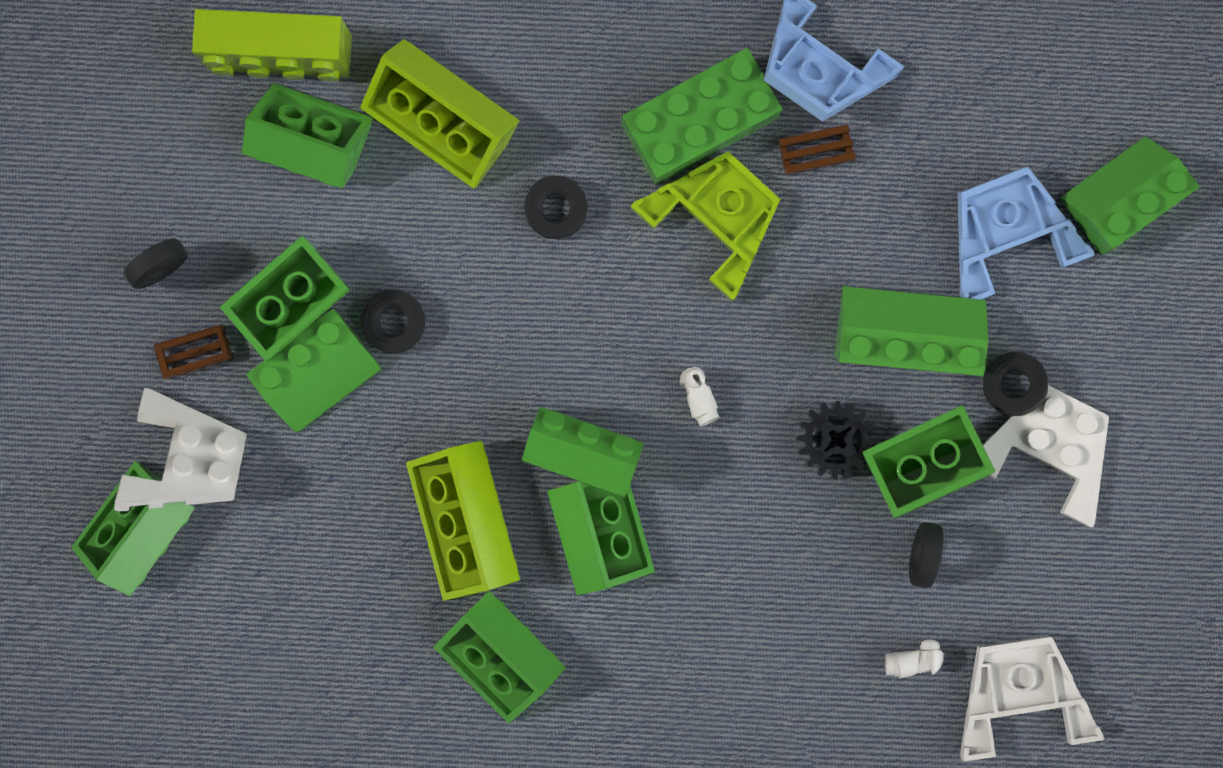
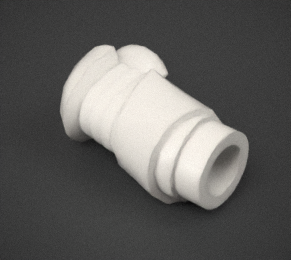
M692 367L683 371L679 382L680 386H684L688 393L687 401L692 418L698 421L700 427L720 418L717 413L718 406L710 387L705 384L703 370Z
M929 639L921 642V651L886 653V675L898 676L899 679L930 671L934 675L940 669L944 658V653L939 650L940 644L936 640Z

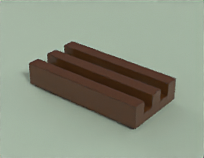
M848 124L779 139L778 145L785 176L855 161L856 156L852 149L853 143L849 136ZM841 136L842 138L840 141L788 152L787 149L790 146ZM842 148L845 151V154L796 165H791L790 163L791 159Z
M220 324L154 344L163 379L167 380L233 360L234 355L229 347L231 345L225 333L227 332L225 325ZM215 335L218 336L219 341L165 357V350ZM214 350H222V354L176 368H168V364Z

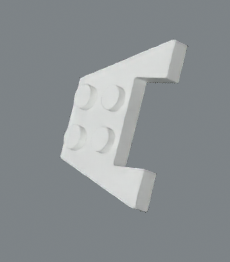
M1048 385L1047 395L1037 409L1023 416H1010L982 444L996 471L989 477L996 479L1011 447H1014L1075 478L1076 481L1060 513L1087 527L1093 528L1096 519L1109 416Z
M144 388L137 422L174 428L162 481L122 475L114 511H129L130 506L148 505L149 509L161 508L164 503L185 501L186 505L234 501L247 434L152 389Z
M1047 635L977 646L960 751L962 761L996 757L990 722L991 718L1062 708L1067 742L1069 744L1076 745L1104 740L1100 728L1093 720L1089 712L1090 709L1085 699L1081 697L1073 681V676L1051 636Z

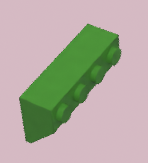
M842 286L834 357L838 362L984 376L989 341L985 299Z

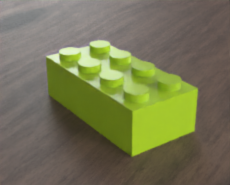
M195 9L192 53L203 65L212 70L211 73L214 75L232 76L233 71L247 72L248 76L255 78H267L269 73L283 74L284 78L292 80H302L304 75H317L318 79L330 82L339 81L340 77H350L352 35L341 16Z

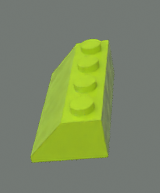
M403 39L382 55L360 106L366 113L473 189L479 185L506 148L520 121L406 39Z
M482 440L447 448L406 462L443 601L488 591L519 581L520 576L517 563L513 555Z

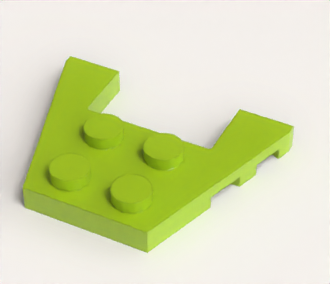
M728 151L692 170L671 184L668 183L657 189L656 192L645 198L635 201L630 208L654 230L677 204H681L715 235L733 254L709 278V281L732 302L737 297L781 199Z

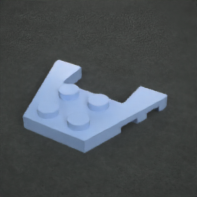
M784 0L764 81L822 122L895 79L903 69V65L878 48L865 67L859 70L801 29L817 7L816 4L810 0Z
M1029 167L1020 168L958 192L960 297L983 299L994 295L995 291L984 263V258L1048 233L1060 266L1066 267L1094 256L1092 248L1081 239L1076 232L1077 229L1055 205L1056 202Z

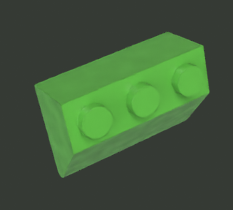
M273 83L245 120L242 154L343 189L355 171L372 125L373 117Z
M1145 136L1061 196L1059 200L1101 256L1118 247L1200 186L1178 157Z
M301 236L223 303L220 308L260 356L268 362L349 292L350 289L313 244L304 236Z
M332 309L302 331L268 362L264 360L249 371L246 376L267 404L297 434L377 374L382 368L343 316L335 309Z
M963 405L862 452L894 519L996 472Z
M540 406L530 430L521 461L626 497L644 443Z
M136 460L125 473L127 476L162 481L159 476ZM119 482L71 548L97 581L131 596L136 588L144 582L147 573L157 559L166 552L169 543L179 529L188 522L190 514L195 507L193 505H186L185 501L164 503L161 508L149 509L148 505L130 506L129 511H114Z
M581 481L547 491L577 596L608 589L655 572L631 486H629L626 497Z
M490 591L433 646L509 724L536 701L566 669L556 656Z

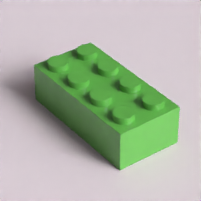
M747 47L622 115L621 125L656 186L779 119L783 109L769 84L764 81V75Z

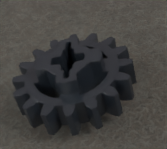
M834 401L832 409L829 410L825 402L819 404V414L809 410L807 414L811 421L809 423L803 421L799 423V426L805 430V434L796 436V440L804 442L805 447L797 452L799 455L808 454L810 457L805 463L806 467L818 465L817 475L822 476L826 470H830L831 479H837L839 470H842L846 477L852 476V466L859 470L864 468L860 460L864 457L862 452L866 450L867 445L876 443V439L867 437V432L871 431L874 427L873 425H863L862 421L866 416L865 412L857 415L853 414L854 404H849L843 410L841 409L840 401ZM840 416L847 420L841 425H833L826 417ZM814 429L819 434V445L815 449L812 444ZM845 431L839 440L842 447L833 446L824 451L831 441L830 432L836 434ZM856 431L859 437L857 450L852 446L853 434ZM833 454L839 455L846 462L831 464L824 461V459Z

